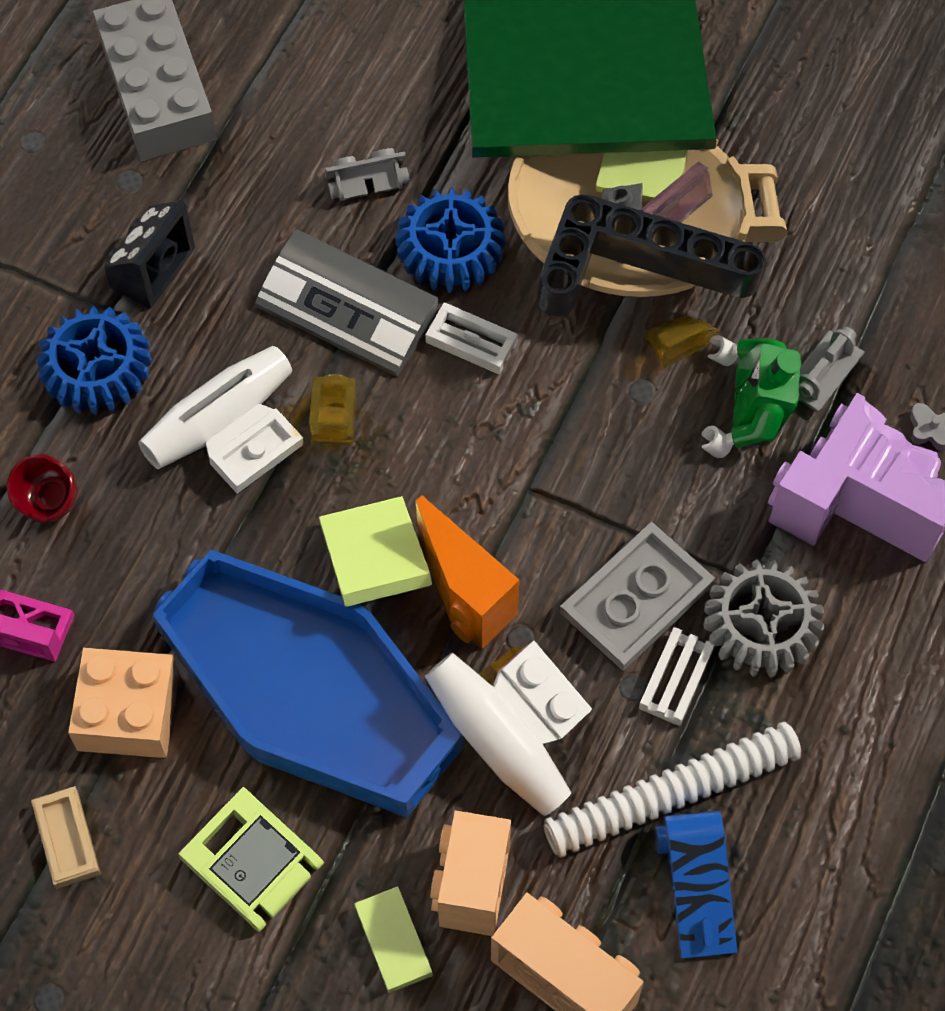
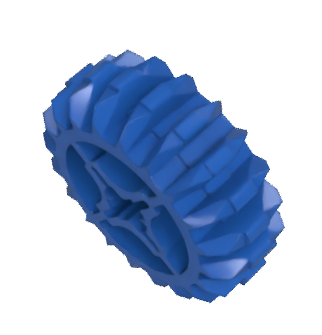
M451 187L448 195H441L435 189L432 193V199L429 200L420 195L417 200L418 206L408 204L406 216L400 217L398 222L399 230L395 237L396 245L398 246V258L400 262H404V269L407 275L415 274V279L419 285L430 280V287L433 292L440 284L446 285V290L449 294L454 289V285H461L467 292L470 287V281L482 285L484 274L493 276L496 271V264L501 263L503 259L506 235H504L503 221L497 217L494 205L486 207L483 195L472 200L468 189L460 196L456 195ZM450 232H453L452 248H448Z
M92 305L89 314L83 315L76 308L75 318L68 320L60 316L59 323L61 327L48 326L47 334L49 339L40 340L39 347L41 353L37 354V364L40 371L38 373L41 382L45 384L49 396L52 398L57 397L59 404L63 408L72 404L74 411L80 414L86 406H89L91 413L96 416L100 406H106L113 413L115 408L114 402L120 400L128 405L130 401L128 393L141 394L142 386L140 381L148 380V367L152 363L151 354L148 351L150 348L148 339L142 335L141 327L137 322H130L125 312L116 317L114 310L109 306L103 314H99L98 309ZM112 341L122 346L127 351L126 356L119 355L116 350L111 349L110 342ZM64 364L72 366L74 371H78L79 377L77 380L69 377L62 371Z

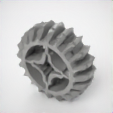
M756 559L752 562L750 571L739 563L735 567L734 576L725 572L721 575L720 585L714 584L709 594L712 600L706 601L704 607L705 614L709 615L705 618L704 628L712 632L709 642L712 645L715 644L714 646L723 645L719 652L720 659L724 660L731 656L735 657L733 664L735 671L742 668L743 663L751 665L750 674L752 677L758 674L760 667H765L766 673L771 678L776 675L778 665L788 674L794 668V661L804 664L809 657L808 651L813 652L816 650L819 644L816 636L822 635L824 629L823 622L819 621L824 614L823 606L815 604L819 597L817 590L805 591L808 585L807 576L794 580L792 578L794 573L793 567H788L782 573L777 571L778 565L775 560L770 562L768 569H762L760 562ZM753 593L750 604L739 606V610H728L735 600L743 595ZM773 595L783 599L784 601L775 599ZM759 607L761 609V615H757ZM764 619L770 622L768 630L766 622H764ZM798 625V632L785 642L775 644L777 632L788 630L789 626ZM742 635H748L752 637L756 641V643L746 639Z

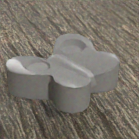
M923 403L915 404L910 415L914 426L911 436L912 442L920 445L931 441L937 450H945V413L936 415L927 405Z

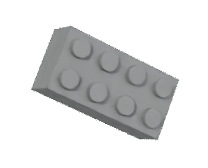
M130 0L94 10L93 13L100 41L140 160L145 161L217 140L212 111L173 1Z

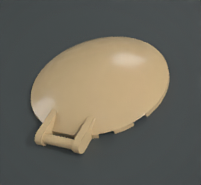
M716 139L715 149L689 151L675 208L642 201L641 211L744 242H777L784 239L787 235L786 222L780 217L775 185L778 182L776 168L769 164H739L734 156L729 158L717 146L718 139ZM604 153L519 156L515 158L508 183L510 215L521 239L543 263H545L568 200L580 194L602 199V193L596 192V183ZM751 190H759L764 217H755ZM594 254L591 256L581 284L596 291L632 297L673 294L696 286Z

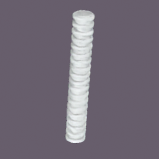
M786 722L778 723L776 730L773 727H768L763 735L760 732L752 734L751 740L745 737L740 739L739 745L729 743L724 751L722 748H717L712 756L708 753L701 755L700 761L690 759L688 760V766L678 764L673 772L669 769L662 771L661 777L655 774L651 775L649 782L639 780L634 788L630 785L623 787L622 793L616 790L610 792V798L606 799L604 796H600L595 804L588 801L584 803V808L581 810L578 807H573L569 815L561 812L556 820L549 817L544 822V831L553 852L562 858L566 856V851L569 849L572 852L579 851V845L584 844L586 847L591 846L593 839L597 838L598 841H603L608 833L612 836L618 835L619 829L622 827L626 831L632 829V823L636 822L638 825H642L645 823V818L649 817L654 820L658 818V813L661 811L663 814L671 813V807L673 806L677 809L683 808L685 801L691 804L697 802V796L701 795L702 798H707L712 790L716 793L722 792L724 785L730 788L736 786V780L746 782L751 774L754 777H758L762 774L763 769L768 772L774 770L775 764L779 766L787 765L789 758L792 761H797L801 757V746L798 737L790 725Z

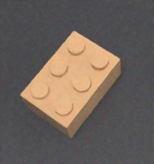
M526 893L491 937V961L555 1011H632L638 1004L644 981L638 977L640 971L637 967L620 955H617L615 959L599 948L601 942L592 932L583 926H578L574 929L561 919L563 915L561 910L545 897L540 896L536 900Z

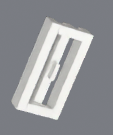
M445 302L425 334L426 343L499 375L503 370L505 361L507 362L511 356L512 348L515 349L518 343L517 333ZM445 320H449L453 323H456L460 326H463L467 329L484 335L490 339L500 342L503 344V346L500 347L498 345H495L491 342L479 338V335L475 333H472L468 330L463 331L444 322Z
M673 627L641 699L639 709L681 726L715 644L712 645L709 641H706V643L698 641L697 636L692 634L686 636L681 634L682 630ZM677 644L683 646L684 649L659 705L653 703L652 700ZM695 651L701 655L677 710L674 712L668 709L691 654Z

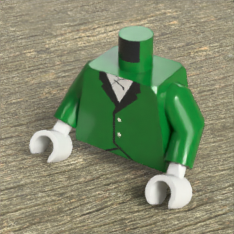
M720 335L713 336L709 342L720 347V350L714 355H707L708 358L723 366L732 365L737 357L740 359L736 366L731 433L725 434L716 426H708L702 431V436L710 441V443L702 445V448L714 457L723 458L730 452L732 445L741 448L763 441L772 443L798 403L801 355L796 350L787 349L783 342L771 338L741 339L738 344H735Z

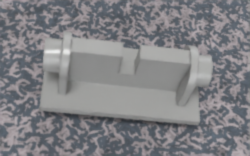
M387 148L371 153V158L356 161L354 156H349L332 161V167H327L325 171L326 179L334 178L335 182L328 183L331 199L339 198L340 201L366 196L368 193L365 180L372 179L375 193L402 189L403 184L410 183L407 167L399 168V164L404 162L405 151L395 153L393 148Z
M843 327L841 330L837 329L834 333L829 330L800 368L798 400L818 413L864 354L863 350L855 346L857 335L854 330L849 327Z

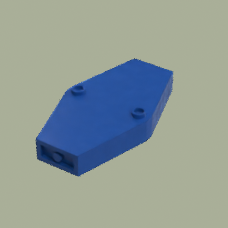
M210 550L202 560L196 559L191 563L180 585L173 592H166L155 606L153 617L162 637L243 750L260 763L408 818L463 750V735L453 725L442 705L370 611L360 604L345 607L342 596Z

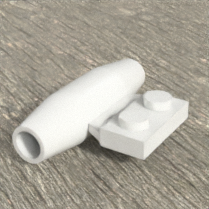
M271 346L227 367L175 404L138 442L142 453L155 468L160 469L206 446L210 465L238 494L303 446V437L277 409L262 405L292 373V367L288 359L277 347Z
M535 641L524 646L497 671L498 674L493 686L454 653L449 654L425 675V678L453 725L502 782L543 816L550 814L570 796L571 791L543 744L563 738L592 708Z

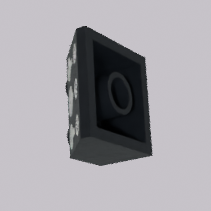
M173 201L149 206L141 218L138 217L132 222L127 237L118 248L110 251L105 261L104 268L111 289L150 309L154 306L196 249L185 203Z

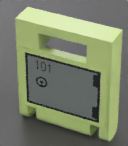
M244 787L178 853L179 859L258 932L266 926L262 917L254 912L258 905L273 919L311 879L310 873L299 862L303 859L316 871L324 864L323 860ZM235 815L244 826L214 855L204 845Z

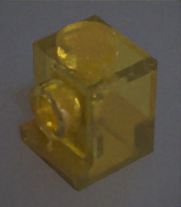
M329 374L325 377L313 376L309 418L312 441L354 443L357 404L356 378H347L340 374Z

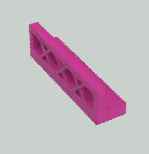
M0 590V606L4 604L14 606L20 615L19 618L15 619L0 614V646L56 662L75 616L73 610ZM22 609H25V610H28V611H32V612H30V613L24 615V612H23ZM44 616L59 619L55 630L32 624V622Z

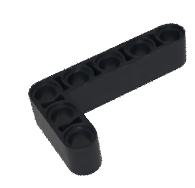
M575 195L565 205L542 268L537 303L539 308L550 316L558 317L569 313L575 304L592 254L737 298L749 297L756 292L766 264V257L759 247L751 243L591 195ZM554 287H557V288H561V289H563V290H555V289H553V288H554Z

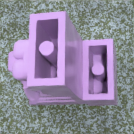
M856 393L849 406L844 404L839 406L829 427L832 429L827 438L820 437L810 456L800 451L792 465L787 462L783 463L773 481L775 488L768 500V504L773 506L769 522L815 546L835 513L927 563L945 532V480L937 478L941 460L938 458L937 452L912 445L901 432L885 425L887 419L881 412L866 402L864 396Z

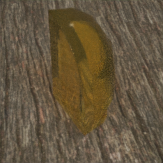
M682 316L667 320L646 331L644 338L664 367L667 368L711 345L712 343L709 340L713 336H721L717 328L702 318Z

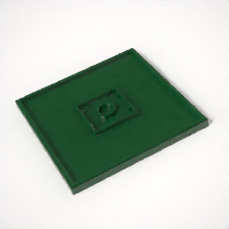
M463 0L472 158L705 150L716 148V132L696 0Z

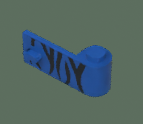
M719 811L664 816L663 826H655V838L658 854H666L667 860L671 864L680 958L737 953L725 833L721 813Z

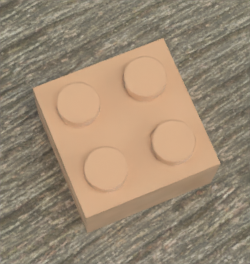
M83 648L68 732L77 751L167 758L179 680V672L173 655Z
M455 810L452 825H443L439 853H441L440 866H444V871L435 870L430 898H432L431 911L438 912L439 927L489 936L494 935L510 850L511 820Z

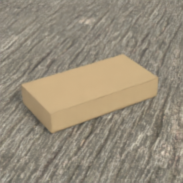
M76 786L31 800L55 888L59 889L101 875Z

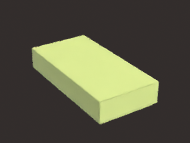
M398 886L354 903L388 993L433 976Z

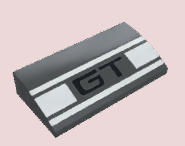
M295 229L272 266L256 299L255 306L398 377L438 314V297Z

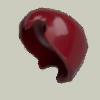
M46 454L24 457L11 469L6 482L11 505L26 517L40 523H52L62 519L73 508L78 493L74 473L64 463Z

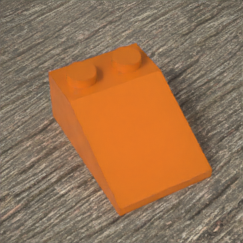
M420 496L416 500L418 539L451 622V629L462 641L466 643L473 641L480 649H483L518 615L519 579L424 496Z

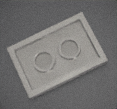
M651 521L560 606V614L624 671L714 585L715 577Z

